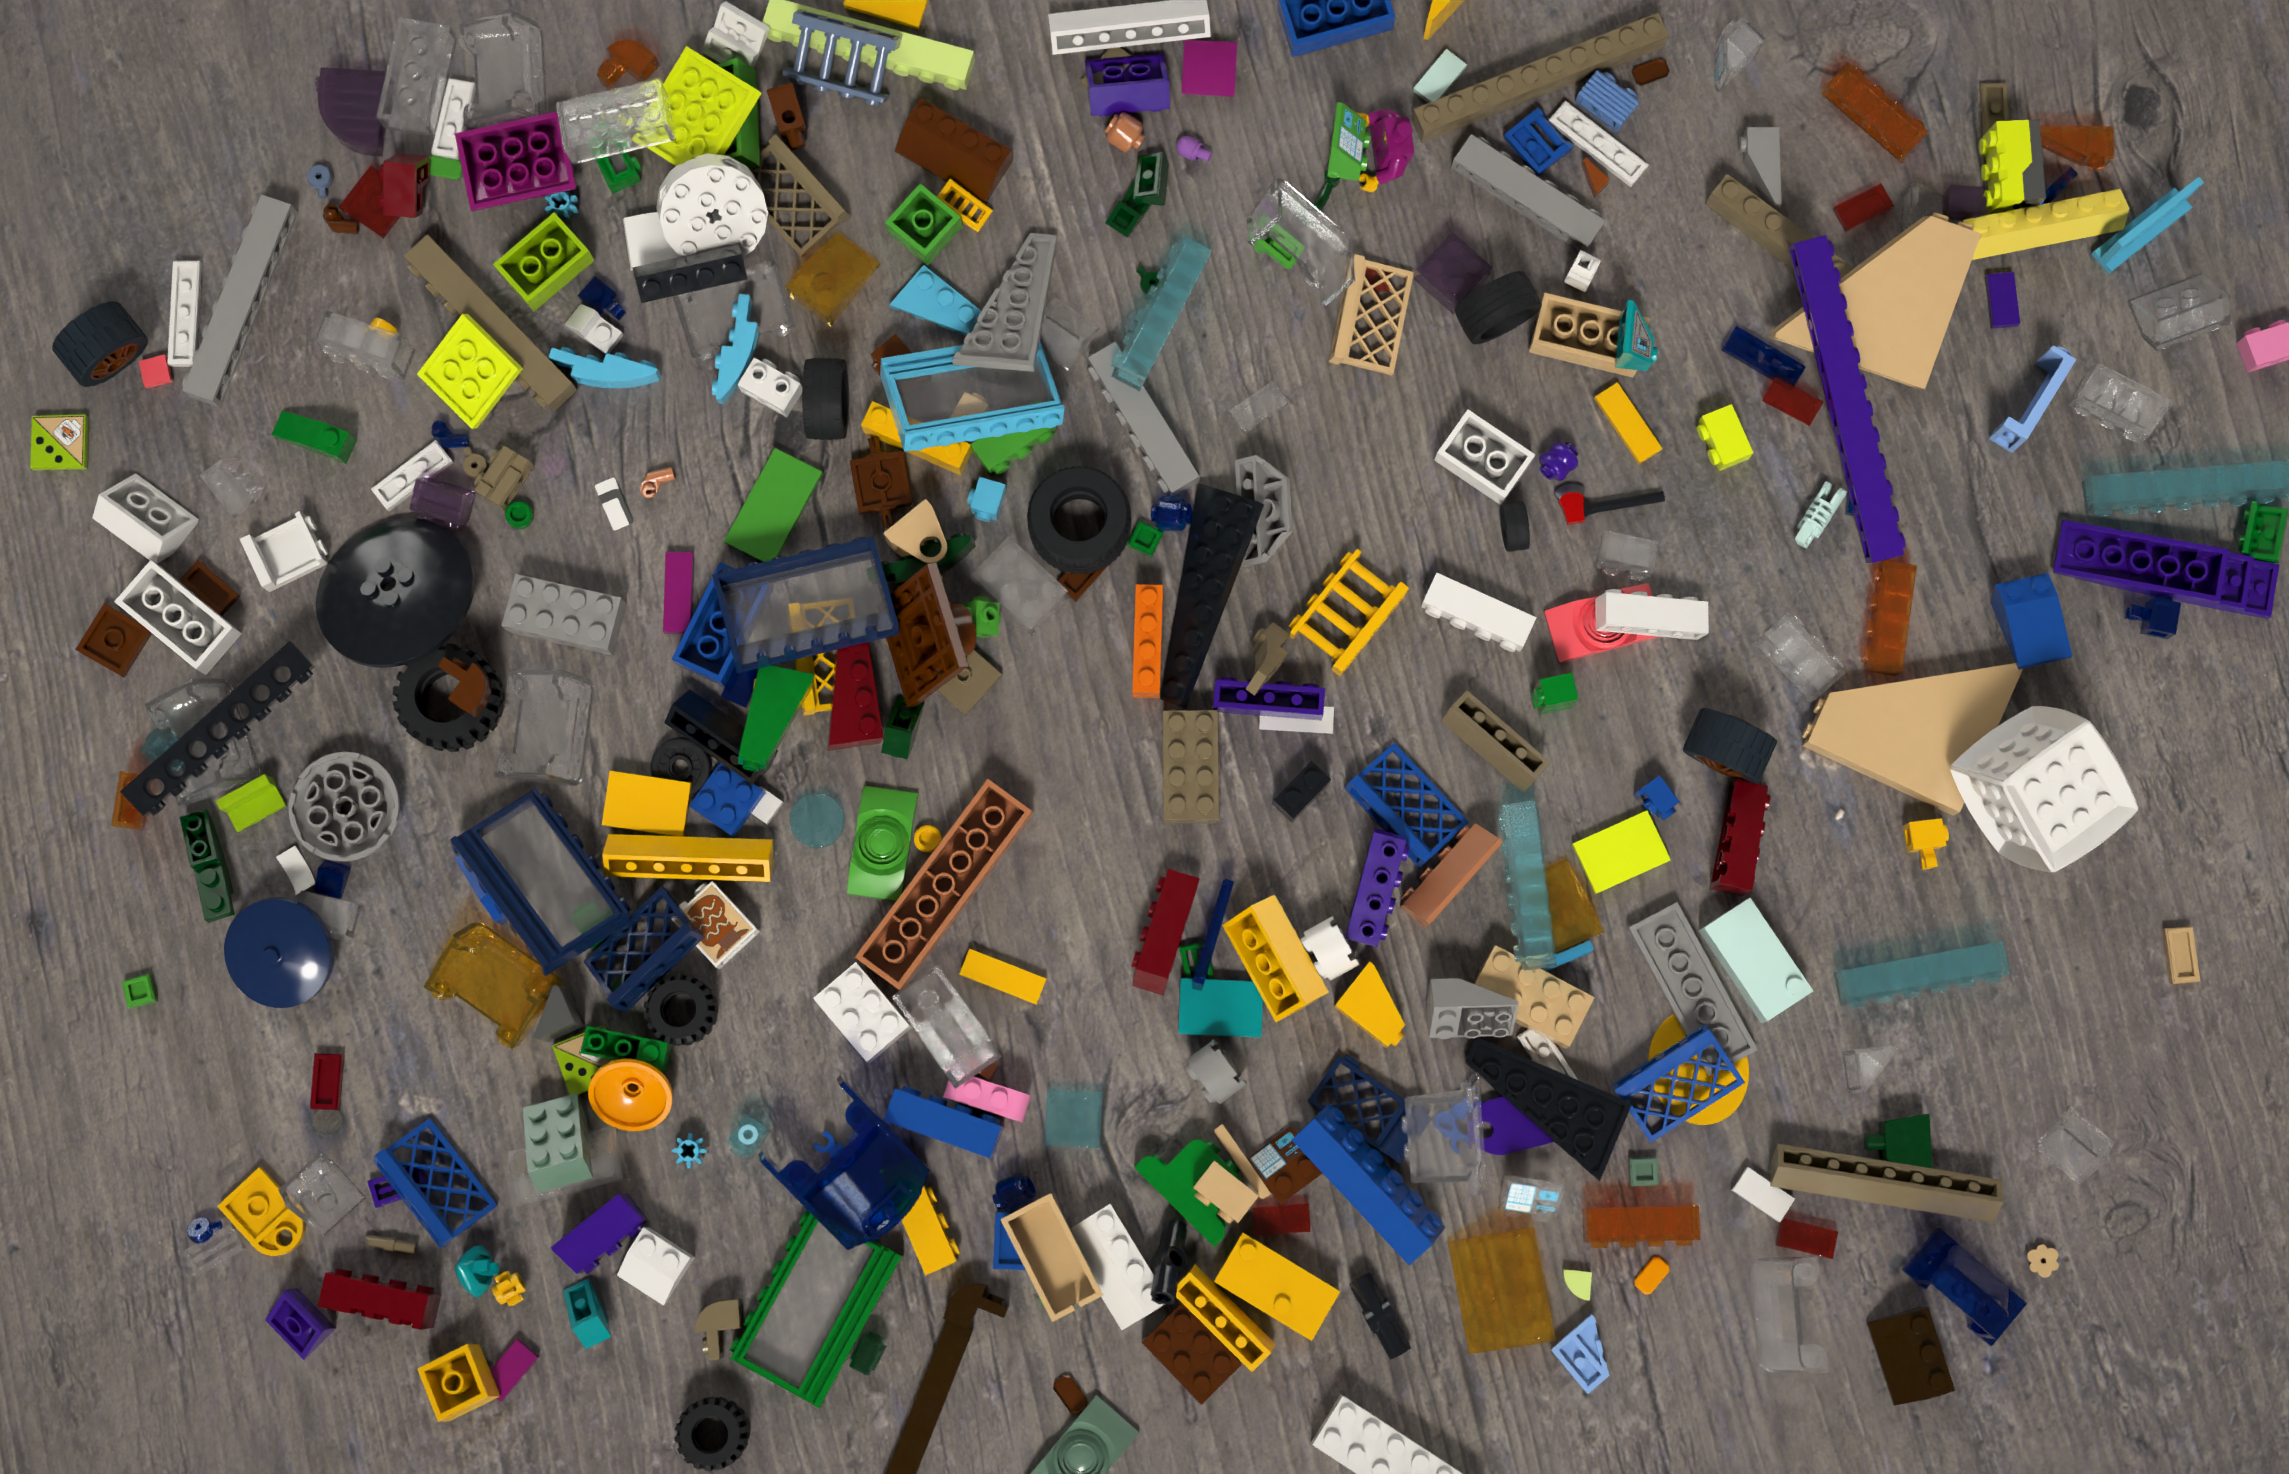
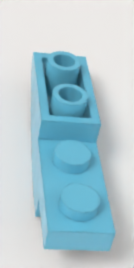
M739 294L738 301L733 302L732 317L736 318L735 328L731 327L729 333V344H733V347L722 346L721 353L716 354L715 369H719L718 379L713 380L712 395L716 396V400L720 404H724L738 388L737 384L750 365L757 346L760 327L757 322H750L752 308L750 295Z
M561 347L560 350L551 348L548 357L554 365L572 370L571 377L576 383L588 386L631 388L660 381L662 376L655 364L645 360H641L640 363L631 361L629 356L618 352L615 355L606 353L603 363L596 356L586 355V358L578 356L576 351L566 347Z

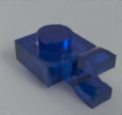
M596 276L578 295L582 302L596 310L599 315L606 310L620 321L626 314L622 306L613 300L617 294Z

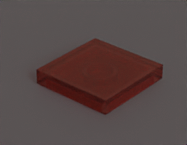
M371 165L340 204L339 208L384 239L400 217L383 215V207L380 206V193L383 191V181L380 180V171Z

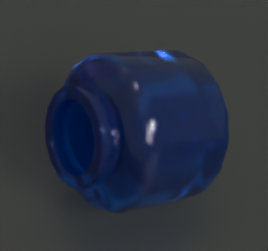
M1162 496L1157 500L1156 505L1151 507V520L1156 522L1157 528L1161 531H1183L1192 521L1191 504L1187 503L1184 497Z
M1014 1173L996 1183L993 1201L999 1210L1003 1209L1007 1214H1012L1034 1202L1036 1189L1028 1176Z

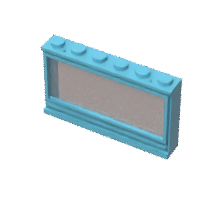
M1040 341L1034 372L953 365L952 358L957 351H960L963 345L881 358L880 377L904 452L911 450L919 451L935 446H947L964 441H975L993 436L1000 437L1005 434L1028 432L1040 428H1052L1063 423L1065 408L1061 403Z

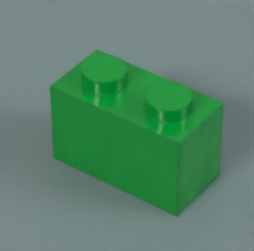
M1572 673L1540 679L1533 688L1534 692L1530 693L1532 706L1534 709L1538 708L1539 715L1570 709L1578 700Z

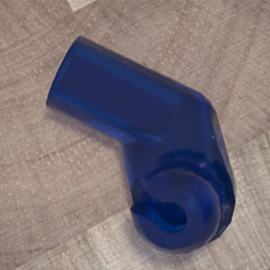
M435 421L432 424V436L442 447L463 448L469 446L468 434H453L443 421Z

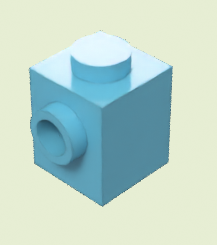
M979 477L976 489L971 488L967 500L971 513L975 514L974 517L985 522H990V519L998 520L1007 491L1006 485Z

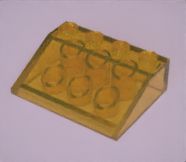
M1534 1227L1447 1242L1468 1354L1556 1340Z

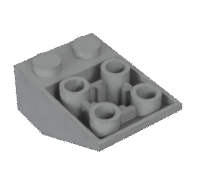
M1459 978L1431 979L1426 1005L1429 1038H1477L1479 1036L1501 1038L1512 1036L1519 1005L1518 1001Z

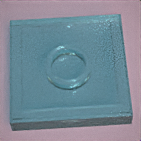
M1047 1089L1044 1146L1100 1149L1103 1092Z

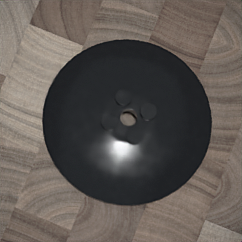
M401 518L373 525L346 542L325 568L316 595V614L319 627L324 637L338 653L360 665L388 668L406 665L422 659L437 650L451 638L469 611L475 588V573L471 558L460 540L452 532L437 523L416 518ZM396 582L392 590L385 591L388 583Z

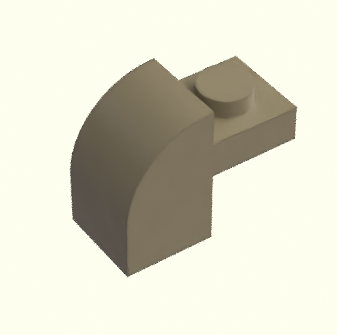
M741 1299L715 1302L707 1306L698 1316L695 1324V1333L706 1332L707 1337L702 1339L704 1355L708 1354V1361L724 1358L721 1330L744 1327Z

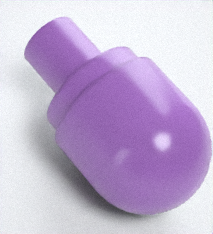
M1191 136L1181 137L1176 144L1177 152L1191 161H1197L1200 158L1209 162L1213 152L1204 149V144L1200 140Z

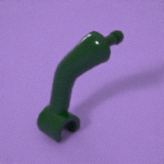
M1327 170L1324 176L1325 184L1318 198L1312 203V208L1298 206L1296 207V212L1311 213L1310 219L1315 218L1325 207L1332 189L1339 185L1340 177H1337L1335 180L1329 179Z

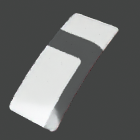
M610 478L595 485L613 530H618L632 524L633 519L615 478Z

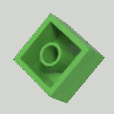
M921 183L885 222L887 232L927 266L963 227L961 217Z

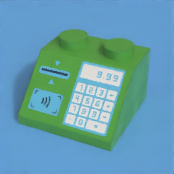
M1337 102L1327 176L1359 181L1360 171H1366L1368 155L1363 154V148H1369L1370 132H1365L1367 121L1340 102Z

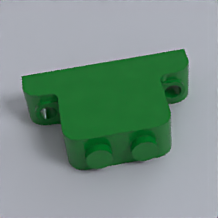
M1199 1139L1192 1140L1169 1164H1166L1156 1153L1153 1157L1147 1156L1141 1159L1134 1168L1215 1247L1223 1239L1227 1224L1216 1214L1219 1210L1218 1207L1213 1203L1206 1206L1194 1196L1197 1191L1193 1187L1213 1161L1217 1162L1239 1181L1240 1178L1237 1174L1241 1170L1230 1159L1224 1162L1217 1155L1221 1150L1209 1139L1206 1142Z

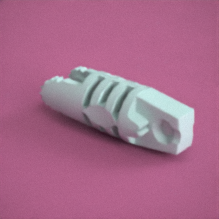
M1827 481L1823 484L1797 526L1800 531L1795 541L1799 546L1807 549L1814 537H1820L1846 496V490L1840 488L1830 503L1825 500L1832 489V484Z

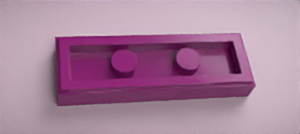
M666 552L664 634H684L692 619L693 552Z

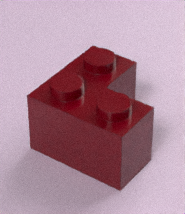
M398 153L383 161L379 172L380 180L383 181V191L380 193V206L383 207V215L409 218L418 217L423 213V186L430 183V156Z

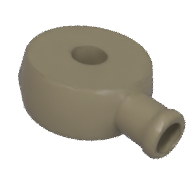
M470 446L462 450L466 456L463 461V471L469 478L476 479L481 472L485 473L487 471L488 462L484 456L473 454Z

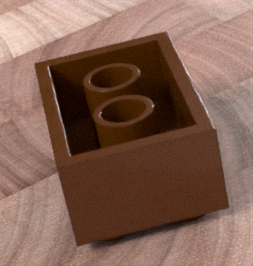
M1182 1302L1142 1341V1344L1201 1405L1242 1365Z

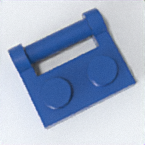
M1540 107L1506 132L1503 137L1526 165L1535 172L1537 177L1558 160L1569 154L1574 148L1571 142H1566L1544 117L1545 113ZM1536 123L1558 149L1553 151L1531 125Z

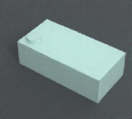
M1751 898L1744 900L1699 930L1760 1023L1769 1021L1813 992V989Z

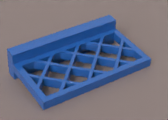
M1395 742L1362 772L1349 781L1345 787V790L1384 831L1406 836V844L1410 845L1408 857L1419 869L1469 824V821ZM1392 752L1401 760L1400 769L1386 768V757ZM1381 763V768H1375L1378 764ZM1369 772L1381 773V787L1371 786L1364 777ZM1386 773L1400 774V788L1386 787ZM1405 775H1415L1419 780V789L1405 788ZM1385 792L1400 793V807L1389 806L1385 801ZM1404 794H1419V808L1404 807ZM1424 795H1433L1438 800V809H1424ZM1404 812L1419 813V827L1408 826L1404 822ZM1423 813L1438 814V828L1423 827ZM1442 815H1452L1460 824L1455 829H1442ZM1423 832L1438 833L1437 845L1432 850L1423 842ZM1442 834H1448V835L1442 840Z
M1705 1024L1613 1083L1612 1086L1619 1098L1630 1102L1628 1098L1637 1092L1648 1094L1645 1109L1631 1105L1629 1112L1650 1143L1738 1088L1745 1081ZM1713 1044L1718 1051L1716 1064L1700 1061L1702 1051ZM1697 1054L1696 1060L1690 1059ZM1721 1057L1727 1066L1720 1065ZM1684 1062L1695 1064L1692 1079L1677 1076L1679 1065ZM1699 1065L1715 1068L1712 1083L1696 1080ZM1719 1069L1731 1071L1736 1078L1727 1086L1716 1084ZM1673 1070V1075L1667 1074L1668 1072ZM1661 1077L1672 1079L1669 1094L1653 1091L1657 1079ZM1676 1080L1691 1083L1688 1098L1673 1095ZM1695 1084L1711 1087L1709 1097L1703 1101L1692 1099ZM1648 1085H1650L1649 1090L1643 1089V1088L1647 1087ZM1715 1088L1720 1089L1719 1091L1714 1093ZM1652 1095L1668 1098L1665 1113L1649 1110ZM1672 1099L1687 1102L1686 1110L1680 1116L1669 1114ZM1691 1103L1697 1104L1690 1109ZM1637 1112L1644 1113L1643 1120ZM1648 1114L1664 1117L1662 1127L1651 1134L1646 1126ZM1668 1118H1669V1119H1674V1120L1670 1121L1669 1123H1667V1119H1668Z
M430 1118L393 1145L381 1150L374 1156V1164L440 1249H443L451 1240L498 1206ZM429 1128L435 1136L434 1146L417 1144L418 1135ZM415 1137L414 1144L407 1143ZM438 1141L443 1146V1148L437 1147ZM400 1147L412 1148L411 1163L398 1161L393 1152ZM416 1149L433 1151L431 1165L414 1163ZM436 1152L448 1153L452 1158L451 1168L434 1166ZM455 1163L460 1169H454ZM404 1167L410 1168L409 1174L404 1169ZM413 1168L430 1170L428 1185L414 1182L412 1179ZM433 1171L450 1173L448 1187L431 1185ZM453 1174L465 1175L469 1180L468 1190L451 1188ZM472 1185L477 1191H471ZM421 1189L427 1190V1191H426V1196H425L424 1193L421 1191ZM430 1190L447 1192L445 1207L431 1204L429 1201ZM450 1193L467 1195L465 1209L448 1207ZM470 1195L482 1197L488 1206L481 1211L468 1210ZM438 1211H443V1212H444V1213H443V1218H442V1216L438 1213ZM447 1212L464 1214L462 1225L454 1231L446 1223ZM467 1215H474L466 1221Z

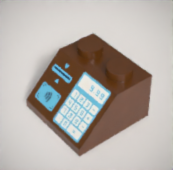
M1291 1126L1247 1158L1279 1205L1322 1174L1292 1141L1297 1133Z

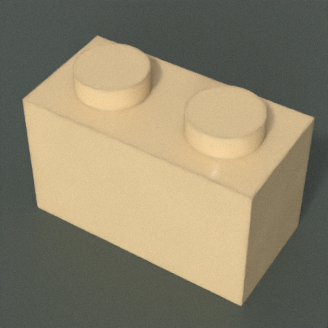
M1213 1161L1193 1187L1197 1191L1194 1196L1206 1206L1213 1203L1220 1209L1217 1214L1229 1224L1233 1220L1239 1223L1259 1197V1195L1215 1161Z

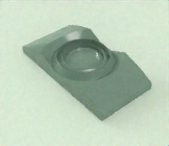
M1096 1395L1030 1474H1105L1136 1438L1139 1431Z

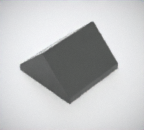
M553 985L533 1038L551 1042L585 1026L570 990Z

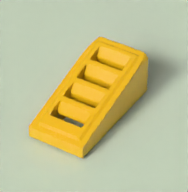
M952 179L946 182L936 196L961 217L963 224L977 233L993 212L992 209ZM950 191H953L955 195L949 203L946 202L945 198ZM959 197H962L964 199L958 209L954 208L953 206ZM971 203L973 207L965 216L962 212ZM980 209L982 213L975 222L970 220L975 212Z

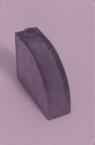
M321 67L320 77L316 78L315 88L318 93V107L324 123L341 144L359 154L383 157L391 82L384 71Z

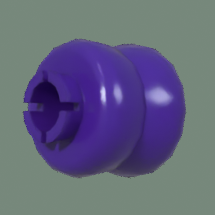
M1557 441L1551 445L1548 451L1540 455L1539 462L1541 466L1539 470L1547 479L1552 480L1553 478L1561 481L1566 478L1570 471L1577 468L1578 459L1576 456H1578V452L1570 443L1566 442L1564 444Z

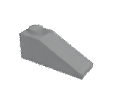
M1747 127L1743 136L1739 137V153H1743V163L1764 201L1778 211L1781 206L1779 127Z

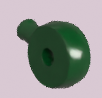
M1143 266L1136 270L1142 277L1140 288L1146 295L1157 296L1164 290L1165 280L1160 273L1156 271L1147 272Z

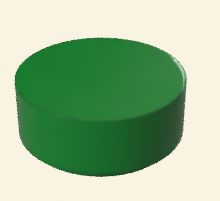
M514 501L506 508L505 518L512 527L524 529L532 523L534 513L526 502Z

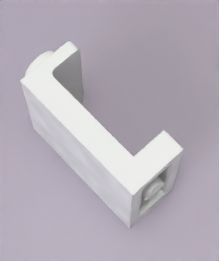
M299 511L295 513V519L255 538L249 534L240 539L261 586L268 592L328 564L325 557L328 554V550L321 539L317 540L314 534L317 531V527L311 516L306 517Z

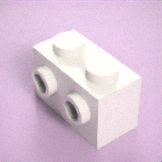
M753 358L737 384L740 391L783 416L788 417L802 394V386L799 383L800 379L790 372L786 371L785 374L776 370L777 366L767 359L760 361Z

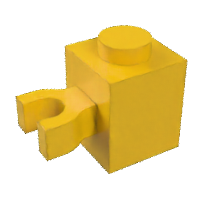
M1942 818L1909 822L1903 825L1907 853L1920 851L1922 870L1938 867L1934 849L1947 846L1946 841L1949 839L1948 828L1946 825H1943Z

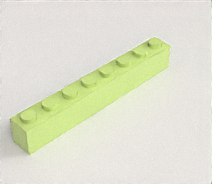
M769 0L762 23L770 27L767 38L774 42H782L783 40L791 42L792 45L798 48L801 30L799 25L792 24L794 12L801 9L902 37L900 48L895 51L891 50V53H888L885 68L893 70L894 73L900 76H908V74L916 76L926 83L939 82L952 90H959V88L967 90L975 63L974 51L786 0ZM815 30L811 34L809 48L817 49L819 53L823 54L827 38L824 36L825 32ZM840 37L837 40L834 53L835 55L842 56L846 61H849L852 47L850 39ZM866 44V46L862 47L860 61L868 63L870 67L874 68L878 51L875 50L876 46Z

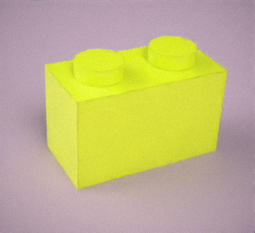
M1732 404L1703 415L1698 421V435L1702 441H1706L1709 448L1707 451L1709 460L1712 465L1717 466L1719 471L1749 460L1754 452Z

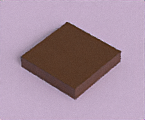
M104 603L75 650L125 678L152 633L142 624Z

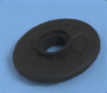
M683 737L665 741L657 748L652 757V777L692 782L691 796L700 791L710 776L711 764L708 754ZM679 759L684 760L688 765V771L684 775L676 774L673 768L674 763Z

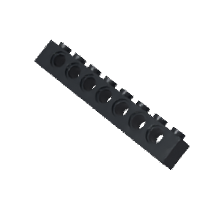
M289 641L120 792L143 816H148L150 813L155 816L166 806L164 801L171 794L174 797L178 796L187 788L185 782L192 776L198 778L209 768L206 765L207 762L213 757L217 760L230 749L227 745L234 738L239 741L251 730L248 726L257 719L261 722L272 712L269 708L276 701L279 703L285 701L293 693L290 689L297 682L301 685L313 675L311 670L315 666L293 642ZM281 667H288L290 669L291 676L286 682H280L276 677V672ZM261 685H266L270 690L269 697L264 701H259L255 696L256 689ZM239 704H245L249 709L248 716L242 720L236 718L234 710ZM220 722L224 723L228 729L226 736L223 738H217L213 733L214 726ZM198 741H202L206 745V753L202 757H196L192 752L193 745ZM176 760H181L185 765V771L180 776L174 775L171 771V765ZM155 779L161 780L164 784V790L159 795L153 794L150 790V784Z

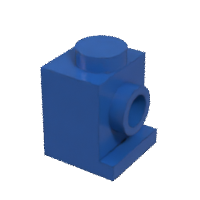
M1660 775L1634 794L1636 799L1642 796L1644 799L1642 804L1649 814H1655L1657 818L1661 817L1663 821L1676 812L1674 806L1680 802Z

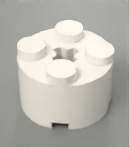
M1333 916L1304 931L1305 936L1300 938L1306 951L1310 955L1315 954L1318 961L1314 962V965L1321 978L1325 979L1328 977L1330 981L1360 965L1357 959L1351 960L1356 955L1348 940L1345 939L1346 937L1341 928L1339 929L1337 925L1333 927L1332 924L1337 922Z

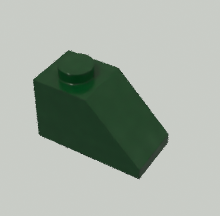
M898 696L885 726L881 753L896 758L908 759L916 739L925 702H921L917 706L907 707L905 698Z

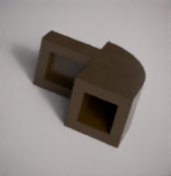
M970 1284L962 1287L952 1296L943 1319L970 1329L978 1308L1005 1318L1009 1306L1004 1305V1298L990 1293L988 1298L984 1297L987 1285Z

